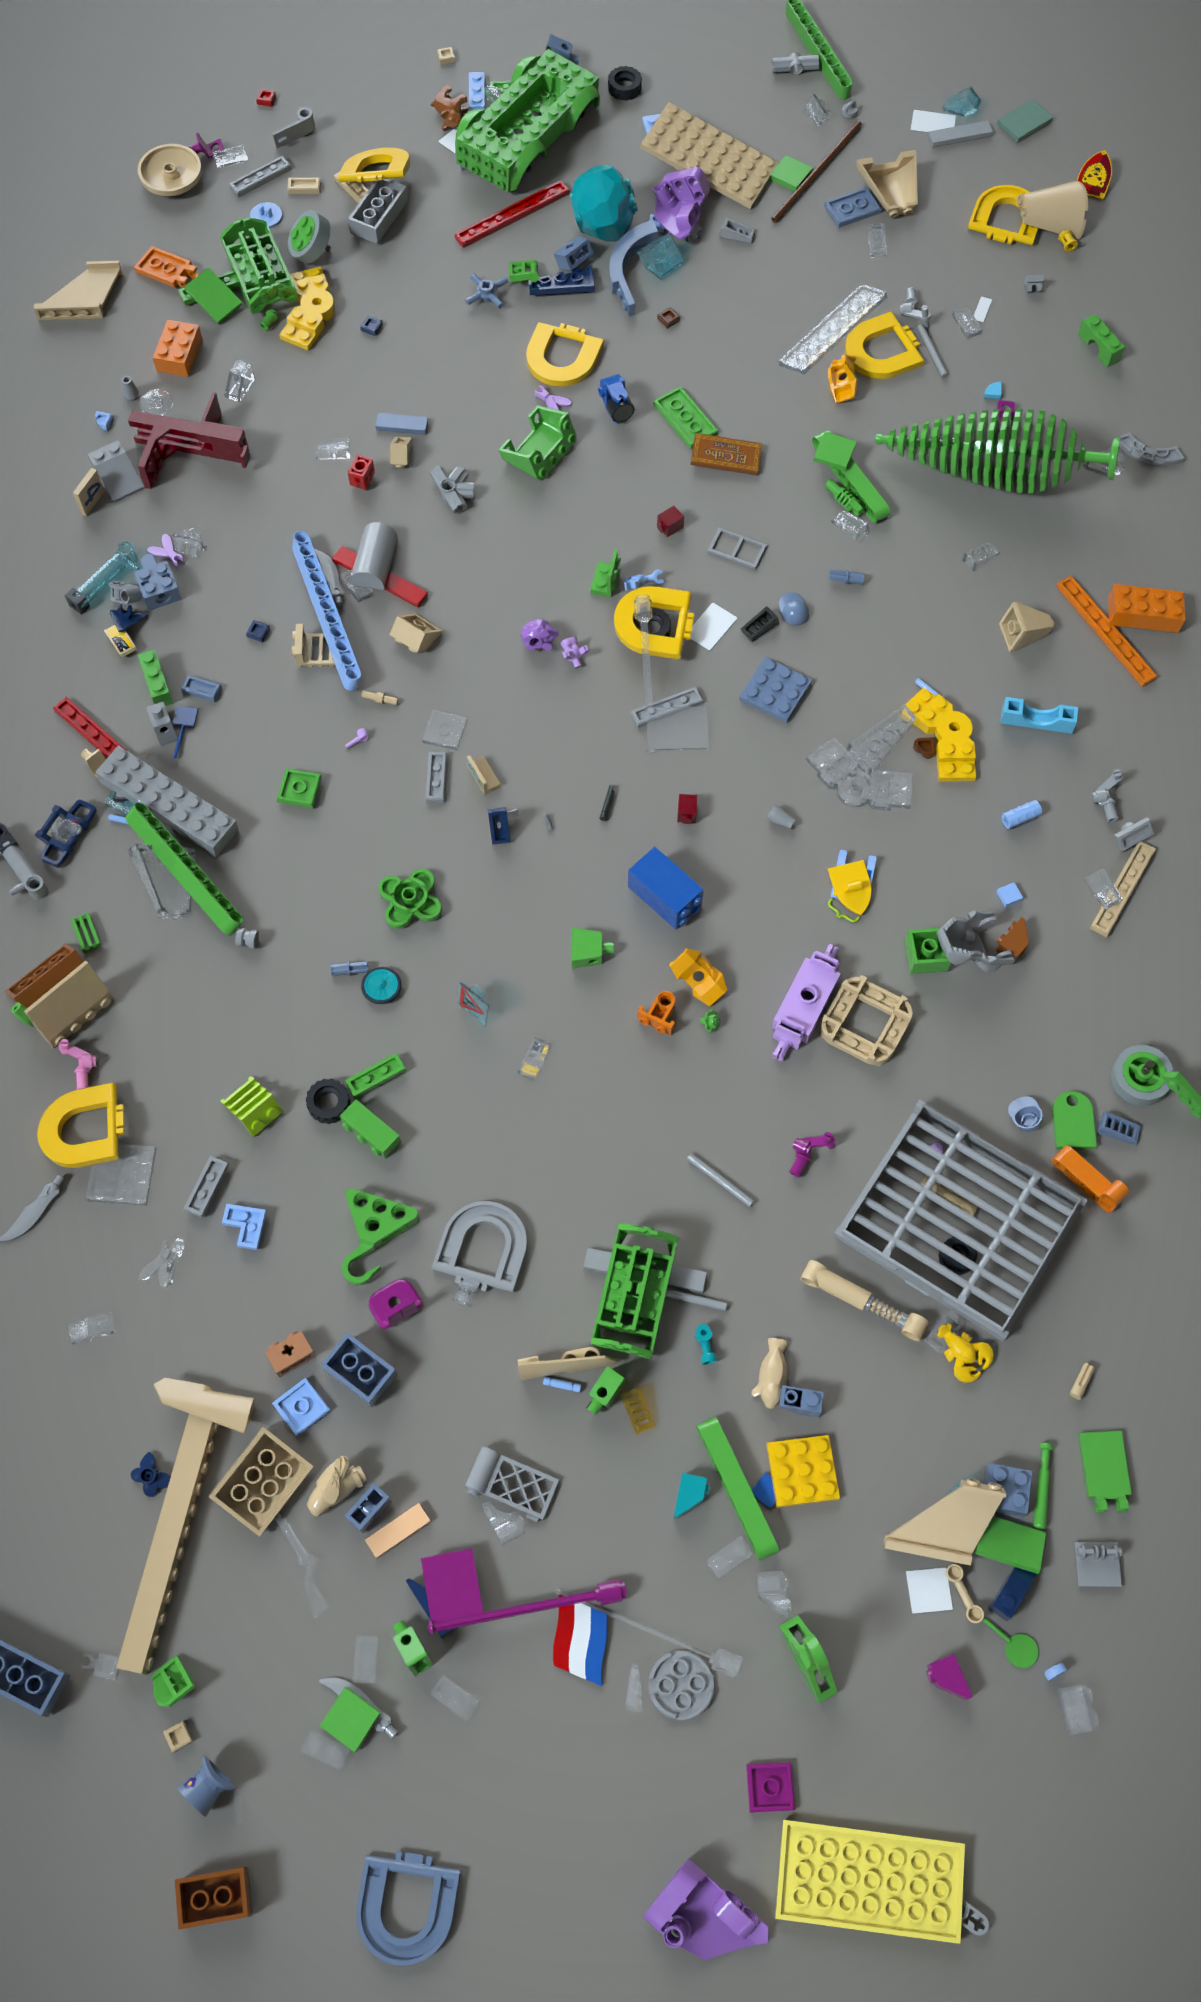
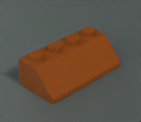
M65 943L5 990V992L15 1003L19 1002L28 1008L80 966L84 960L75 949Z

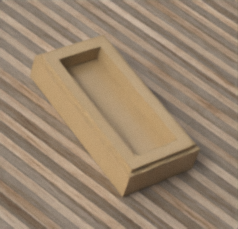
M288 178V194H320V178Z

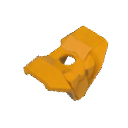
M852 353L850 355H842V359L833 360L828 368L830 392L836 404L853 399L856 396L858 383L854 374L856 358ZM843 373L847 374V377L844 380H839V377Z
M686 948L677 959L669 964L677 980L684 979L692 987L693 996L709 1007L727 991L723 974L713 967L705 956H702L701 951ZM696 971L704 973V978L701 981L693 979V974Z

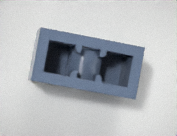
M576 236L556 251L554 257L560 269L571 271L594 253L588 238Z
M373 1483L347 1512L345 1517L363 1534L392 1500Z

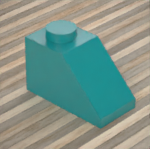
M682 1473L674 1519H679L700 1505L704 1497L708 1498L710 1485L706 1484L707 1478Z

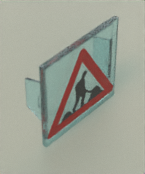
M460 982L457 1003L486 1026L489 1004L483 1000L486 992L477 985L467 987L464 983Z

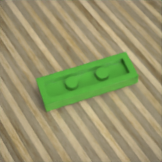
M394 1053L345 1080V1083L356 1099L405 1072L406 1068L397 1053Z
M1166 1072L1162 1078L1167 1083V1086L1177 1094L1179 1100L1190 1109L1194 1117L1201 1118V1096L1180 1072Z

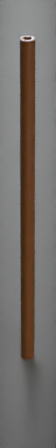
M857 121L773 215L771 218L772 222L776 223L862 126L860 121Z

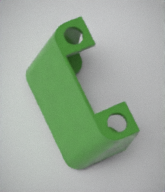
M537 405L528 416L533 428L530 434L516 450L511 439H507L498 451L504 461L542 481L574 445L577 436L568 413ZM538 413L539 417L537 422H535V415Z

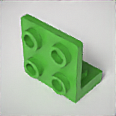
M617 548L614 549L611 563L598 561L590 594L611 597L612 591H616V577L620 576L621 556L618 555Z

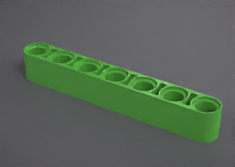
M824 432L812 438L816 450ZM852 458L846 471L829 466L845 488L860 501L863 511L873 523L890 516L891 511L888 504Z
M713 1417L696 1425L701 1440L759 1561L779 1552L775 1538L716 1417Z

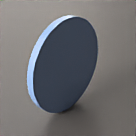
M260 203L251 210L250 218L264 220L268 227L271 228L281 221L282 211L274 203Z

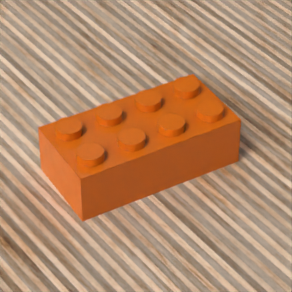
M1114 584L1108 595L1109 625L1179 633L1185 622L1184 592Z

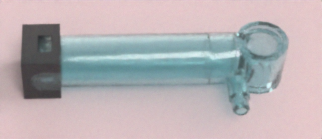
M129 541L121 542L117 546L115 554L78 589L72 588L65 595L68 605L82 615L90 607L89 602L126 567L132 571L139 570L135 565L138 561V556L134 545Z

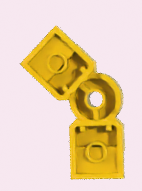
M321 266L290 274L297 290L298 302L301 303V306L293 308L286 318V326L279 334L281 340L308 351L325 328L323 320H330L335 312L333 297L329 292V286Z
M923 687L900 709V714L924 733H935L939 741L936 747L939 782L975 781L976 755L974 741L970 739L973 729L971 720L965 714L953 711L952 704L941 695L935 696Z

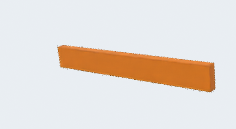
M1072 576L1057 583L1056 587L1141 687L1157 679L1158 676L1119 630L1115 626L1109 625L1107 616Z

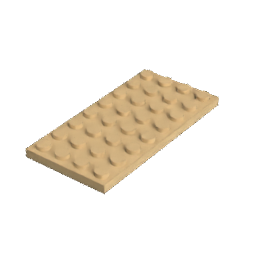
M670 102L667 103L640 145V149L678 170L693 167L701 168L712 189L751 209L768 182L771 172L778 165L777 161Z

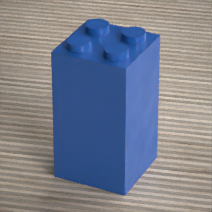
M655 846L628 870V887L675 930L680 925L684 926L692 914H697L702 909L704 889Z

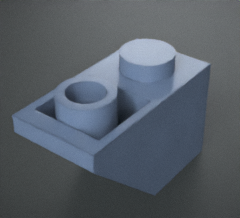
M782 1385L779 1407L799 1415L819 1418L824 1392Z

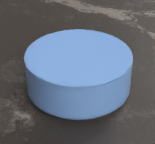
M1059 1663L1045 1671L1044 1675L1048 1681H1051L1064 1674L1067 1669L1063 1663Z

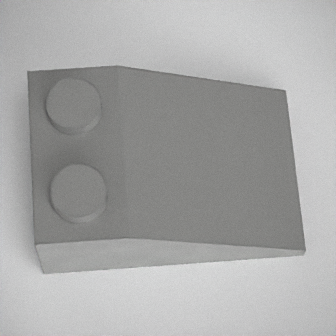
M118 440L87 454L92 468L97 470L101 483L113 503L144 489L131 461Z

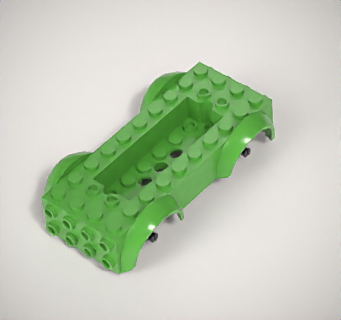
M550 49L546 50L541 56L532 55L524 57L517 64L513 72L510 87L486 110H470L461 119L455 138L457 164L507 193L516 190L525 171H530V164L535 157L541 153L545 159L547 155L546 149L564 131H572L578 118L584 116V109L590 102L596 108L599 106V77ZM540 112L542 115L535 117L533 113ZM516 130H522L524 132L523 134H515Z

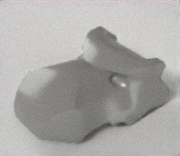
M974 910L969 912L965 918L952 917L936 932L943 952L949 962L956 966L972 960L985 972H995L1001 965L1015 962L1011 950L1001 952L996 956H988L978 933L986 931L987 927L997 922L993 911L981 912Z

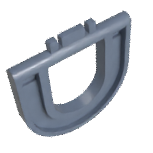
M401 1851L396 1852L395 1859L366 1855L356 1910L357 1926L364 1944L377 1958L393 1965H412L429 1958L442 1946L451 1929L460 1870L433 1866L432 1856H427L426 1864H423L424 1855L407 1852L403 1861V1852ZM388 1871L434 1878L427 1922L424 1928L413 1937H396L387 1930L383 1923L382 1905Z

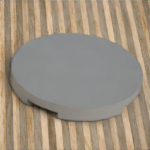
M673 1651L663 1655L654 1664L649 1675L648 1690L650 1698L659 1712L674 1720H688L700 1715L711 1702L714 1693V1680L711 1669L700 1656L689 1651Z

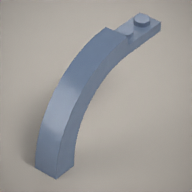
M653 220L632 228L622 236L610 256V289L612 294L617 293L618 298H621L623 310L627 311L629 317L635 315V302L623 276V271L627 262L634 254L645 247L658 243V230Z

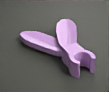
M539 385V391L541 392L534 391L535 396L545 401L550 409L559 411L557 405L564 407L572 405V402L567 398L549 395L543 386Z
M167 534L162 536L164 548L152 546L147 549L151 555L169 558L177 567L179 566L177 560L184 562L182 555L174 552L171 538Z

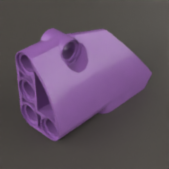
M693 167L668 173L664 176L661 183L653 188L656 196L654 217L667 231L680 240L691 234L701 215V207L711 189L703 170L699 167Z
M690 1858L684 1862L643 1915V1918L663 1935L667 1946L670 1948H678L680 1946L705 1961L738 1949L769 1943V1926L729 1890L724 1891ZM671 1930H677L681 1937H675Z

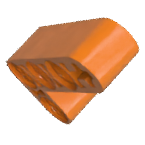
M1064 1146L1052 1158V1163L1059 1171L1108 1213H1111L1130 1192L1128 1187L1119 1180L1111 1183L1070 1146Z

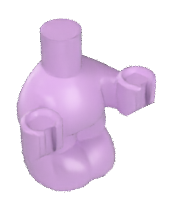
M576 636L564 639L561 642V646L564 649V652H562L564 659L573 662L575 669L582 666L580 659L589 652L588 646L579 648Z

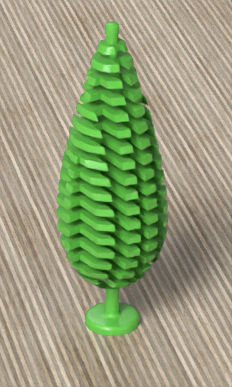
M1018 408L1014 416L1010 444L1011 409H1005L999 440L1000 409L992 412L988 440L989 420L988 410L982 411L980 415L977 441H975L977 412H971L968 418L966 434V416L964 413L959 414L957 418L955 432L954 416L946 418L943 440L942 419L938 418L934 422L931 439H929L931 432L929 420L924 422L920 438H918L919 423H916L912 426L910 437H907L908 427L903 426L899 436H896V429L890 431L889 435L876 434L875 443L880 445L888 444V449L892 452L894 451V446L898 445V455L904 457L906 446H909L908 457L912 461L915 460V453L917 454V448L920 447L919 460L920 464L924 466L929 448H931L929 467L936 470L940 454V472L946 474L951 457V476L955 478L959 474L962 460L961 477L964 481L969 479L973 462L972 482L979 485L985 455L983 485L985 487H990L996 457L994 480L995 489L1001 490L1008 456L1005 480L1007 492H1012L1019 458L1017 493H1023L1028 472V462L1031 457L1028 480V494L1034 493L1041 458H1043L1040 492L1046 491L1052 458L1054 459L1052 489L1056 488L1059 484L1063 459L1066 460L1064 483L1071 479L1074 461H1078V470L1084 462L1107 463L1109 465L1107 478L1114 480L1120 437L1113 438L1111 452L1109 453L1086 451L1083 440L1080 450H1075L1077 431L1072 427L1068 450H1065L1067 422L1062 418L1057 439V449H1053L1056 415L1051 414L1047 427L1046 443L1044 448H1042L1045 411L1039 410L1033 446L1031 447L1034 409H1028L1023 429V440L1020 446L1023 408Z

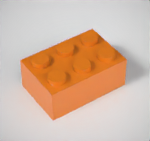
M167 320L153 355L157 372L189 376L203 339L199 325Z

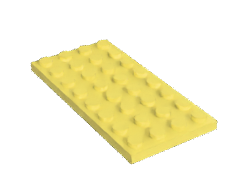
M783 1820L775 1919L960 1944L965 1844Z

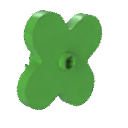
M417 869L411 873L408 879L402 880L396 876H387L380 881L378 886L380 896L390 903L385 911L386 922L390 927L394 929L404 928L413 917L431 922L440 916L441 904L437 898L430 895L435 884L433 874L430 871Z

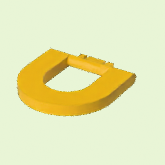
M378 148L356 154L344 163L338 174L339 183L405 177L410 167L409 154L407 151L399 148ZM379 162L390 163L387 170L361 172L364 167Z
M999 185L986 190L979 196L968 229L987 234V239L993 236L992 240L1003 243L1008 240L1007 244L1010 245L1012 241L1033 246L1038 231L1037 227L1022 222L1019 233L987 225L994 207L1000 204H1012L1019 207V204H1017L1018 195L1030 192L1013 185Z
M888 312L857 324L846 338L845 355L852 353L856 358L854 370L867 377L876 379L891 378L925 364L924 359L916 349L920 347V343L912 331L909 330L908 325L901 326L893 312ZM895 331L907 349L906 352L887 359H875L864 351L863 345L870 339Z
M538 322L527 347V366L532 375L545 384L558 387L577 384L592 372L604 345V339L586 335L585 329L579 332L580 328L567 325L565 328L563 323L560 324V327ZM554 335L583 342L576 361L571 365L556 367L545 360V353Z
M653 586L641 587L629 592L619 601L614 613V628L618 638L627 648L637 653L680 659L684 639L690 640L694 613H688L692 596L691 592ZM647 607L680 611L675 638L641 632L633 623L635 614Z
M108 1083L71 1091L56 1099L46 1109L40 1120L37 1135L40 1148L52 1162L66 1168H79L118 1159V1135L125 1134V1129L123 1128L125 1127V1116L123 1112L124 1105H117V1084ZM107 1107L108 1138L77 1145H69L62 1141V1128L71 1116L80 1112Z

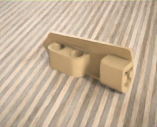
M594 1347L567 1351L559 1360L539 1361L538 1356L517 1359L522 1381L565 1372L576 1373L602 1368L619 1362V1359L610 1358L605 1355L600 1356L599 1351ZM588 1354H595V1355H596V1356H592V1357H586Z
M163 1378L154 1384L161 1403L241 1433H244L246 1426L249 1425L254 1408V1398L216 1392L204 1384Z

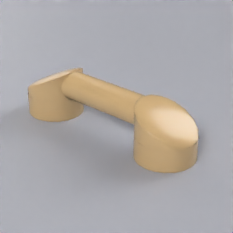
M957 1564L948 1566L946 1577L955 1584L967 1608L966 1618L971 1623H980L984 1618V1612L981 1607L974 1605L962 1581L963 1569Z

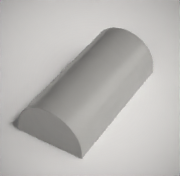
M373 522L364 528L349 585L384 590L397 544V534L392 527L384 523Z

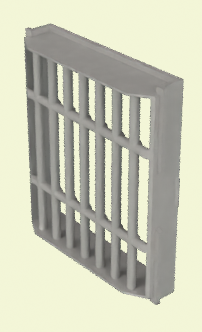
M919 1099L913 1113L840 1227H837L834 1237L905 1280V1283L924 1295L934 1298L1003 1342L1077 1215L1086 1204L1087 1199L1029 1164L1021 1163L981 1139L977 1133ZM917 1125L947 1143L949 1147L945 1154L911 1135L910 1131L913 1126ZM904 1140L939 1160L935 1170L900 1150L899 1148ZM955 1151L962 1152L1023 1189L1018 1199L951 1159ZM894 1156L929 1176L926 1184L923 1186L890 1166L889 1164ZM949 1166L1013 1205L1009 1215L941 1175L945 1167ZM883 1173H888L919 1192L916 1200L912 1202L881 1183L879 1180ZM939 1182L1003 1221L999 1231H996L931 1191L935 1183ZM876 1188L907 1207L909 1211L904 1219L869 1198L872 1190ZM1033 1195L1065 1214L1067 1217L1063 1224H1058L1025 1204L1029 1196ZM929 1198L991 1236L993 1241L989 1248L922 1208L921 1206L925 1199ZM865 1204L898 1224L899 1227L894 1235L860 1215L858 1212ZM1020 1211L1025 1212L1058 1232L1053 1241L1051 1242L1015 1220ZM915 1215H920L982 1253L983 1257L979 1264H976L913 1225L911 1222ZM853 1220L889 1242L883 1252L847 1231ZM1010 1227L1046 1247L1047 1251L1043 1258L1006 1237ZM905 1231L911 1232L971 1269L973 1274L968 1281L902 1241L901 1238ZM1000 1244H1004L1038 1265L1033 1275L997 1254L996 1251ZM895 1247L900 1248L963 1287L958 1299L892 1259L890 1255ZM990 1260L995 1261L1026 1280L1028 1283L1024 1290L1020 1291L986 1270ZM980 1277H984L1018 1298L1013 1308L975 1286ZM971 1293L1008 1315L1003 1325H998L966 1305L965 1302Z

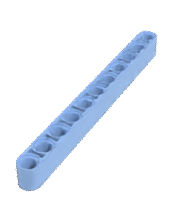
M298 531L293 537L292 550L342 684L345 689L354 691L359 687L361 671L310 537L306 532Z

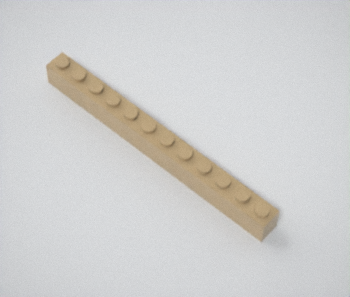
M192 1414L188 1415L116 1668L120 1670L147 1675V1671L151 1670L154 1661L152 1657L153 1650L159 1644V1628L164 1625L166 1619L164 1610L166 1603L169 1604L171 1601V1585L178 1576V1560H181L184 1555L185 1548L182 1546L184 1539L188 1538L190 1533L189 1521L196 1512V1504L194 1503L196 1496H199L202 1490L201 1478L207 1472L208 1454L212 1453L214 1447L212 1439L220 1424Z

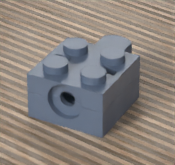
M144 555L140 559L142 569L134 571L148 611L182 600L168 562L158 563L154 555Z

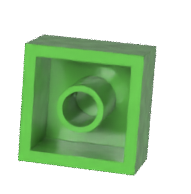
M940 928L907 931L904 944L910 974L948 971L951 962H949L943 952L936 933Z

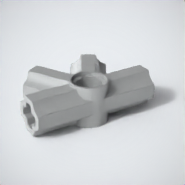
M436 466L430 472V476L440 490L442 498L448 503L453 513H462L467 508L463 498L474 499V483H464L468 478V473L460 466L455 467L452 473L448 475L443 466Z

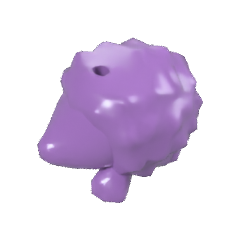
M543 618L535 619L522 627L521 640L530 651L534 649L550 651L552 649L550 642L559 635V631L551 627L549 622Z

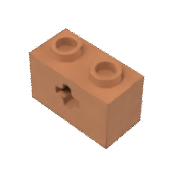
M302 1331L289 1334L285 1341L272 1344L265 1352L279 1378L315 1357ZM288 1349H290L292 1352V1355L288 1356L287 1354Z

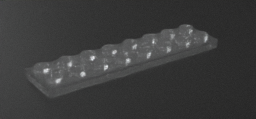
M861 284L779 359V366L805 375L888 298L887 292Z

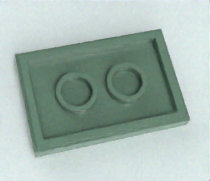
M1031 99L998 119L997 125L1016 142H1019L1051 123L1053 116Z

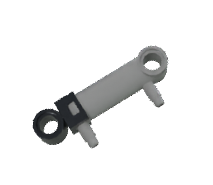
M0 823V834H2L0 836V856L4 857L21 881L20 884L9 891L10 894L15 895L26 889L33 899L39 900L44 898L48 893L45 882L11 833H9L6 826Z

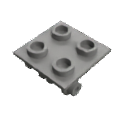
M1074 1542L1078 1587H1122L1119 1562L1122 1550L1118 1548V1542Z

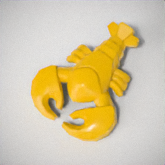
M949 1323L942 1325L936 1335L938 1338L944 1337L949 1349L944 1351L948 1361L951 1362L954 1357L956 1358L954 1376L963 1383L975 1381L979 1378L981 1372L978 1371L972 1375L970 1372L976 1371L977 1368L964 1366V1363L975 1362L977 1351L978 1364L981 1365L984 1359L985 1362L982 1369H987L993 1361L994 1354L992 1348L988 1343L984 1342L970 1344L969 1342L972 1341L970 1335L963 1332L960 1337L951 1332L952 1325Z

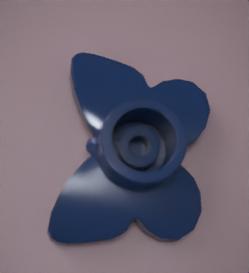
M148 1452L140 1462V1468L133 1469L130 1475L131 1479L135 1482H142L143 1492L148 1497L156 1496L158 1488H167L171 1478L166 1473L158 1472L155 1458L151 1452Z

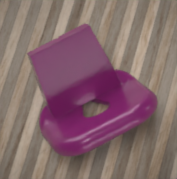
M397 1279L373 1293L369 1299V1309L382 1329L392 1327L420 1310L423 1306V1302L413 1285L404 1279ZM392 1297H397L401 1303L391 1308L388 1304L389 1300Z

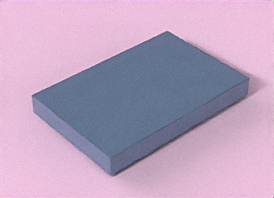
M867 187L824 203V207L838 228L881 213V207Z

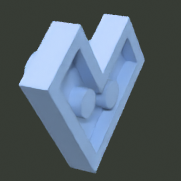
M226 1204L222 1224L241 1228L237 1242L239 1248L258 1250L267 1212L264 1209Z

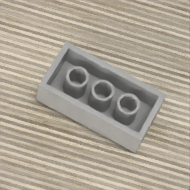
M390 179L374 181L348 218L350 233L378 244L407 204V186Z

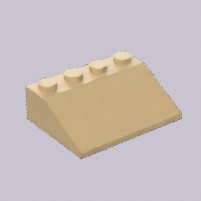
M84 961L24 1012L43 1038L55 1048L59 1046L62 1039H66L72 1033L79 1031L85 1022L92 1020L102 1008L109 1006L114 998L89 963Z
M262 1427L208 1497L260 1537L313 1468V1465L266 1428Z

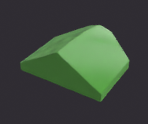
M177 1655L152 1674L154 1698L159 1706L171 1707L195 1688L193 1677Z

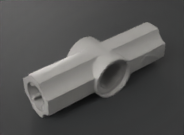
M792 53L788 57L772 58V73L790 72L792 75H798L805 70L819 69L818 55L801 56L799 53Z

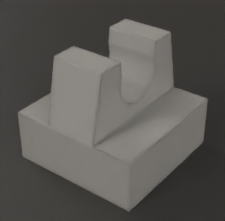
M1044 274L1027 275L1024 278V286L1027 293L1032 291V286L1036 287V292L1041 291Z

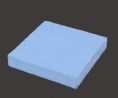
M306 1377L272 1403L297 1437L331 1411Z

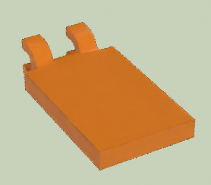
M153 246L134 266L136 273L174 288L176 285L184 288L188 281L187 275L192 279L199 275V273H196L197 266L192 265L190 260Z

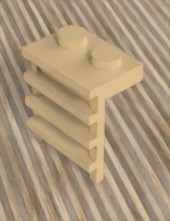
M296 624V631L292 633L293 642H295V646H292V657L296 658L298 668L301 666L312 667V665H319V667L329 665L333 667L335 663L330 649L329 660H323L324 633L305 634L303 624ZM319 638L318 660L312 661L313 639Z

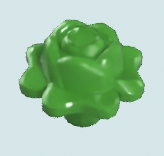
M711 1009L709 1012H706L705 1017H701L700 1022L705 1024V1029L709 1033H712L713 1030H717V1027L720 1026L721 1019L718 1013Z

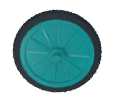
M377 967L367 972L363 977L361 990L365 998L370 1002L387 1004L399 995L402 986L401 979L394 970L387 967Z

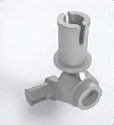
M910 287L906 290L905 303L900 305V315L920 319L923 321L924 327L928 328L930 326L928 306L923 305L921 311L914 309L918 305V299L916 298V289Z
M1115 769L1111 777L1092 793L1094 804L1098 803L1104 808L1108 823L1119 820L1115 808L1116 801L1110 798L1108 792L1114 786L1119 785L1122 780L1121 770Z

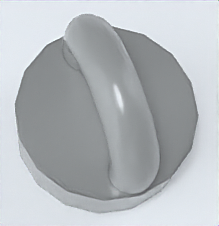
M850 101L843 105L841 113L845 118L850 119L857 115L855 101Z

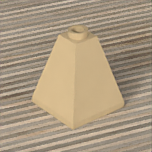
M1018 602L1011 604L999 622L1009 652H1013L1047 636L1055 627L1054 620L1051 619L1049 614Z

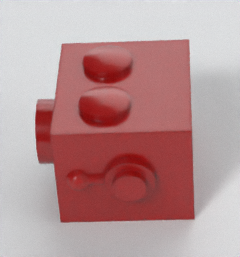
M356 455L348 470L351 486L366 490L375 473L373 459Z

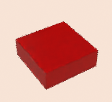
M260 89L256 99L257 104L272 107L276 97L275 91Z

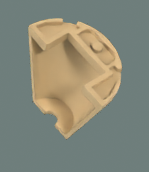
M916 150L901 152L894 162L873 165L872 157L858 159L856 162L858 173L887 211L890 218H895L902 214L906 216L912 214L913 209L918 205Z
M1072 181L1018 195L1017 204L1021 208L1020 214L1024 224L1057 234L1069 229L1074 239L1081 238L1087 221L1084 219L1085 211H1088L1087 191L1081 182Z

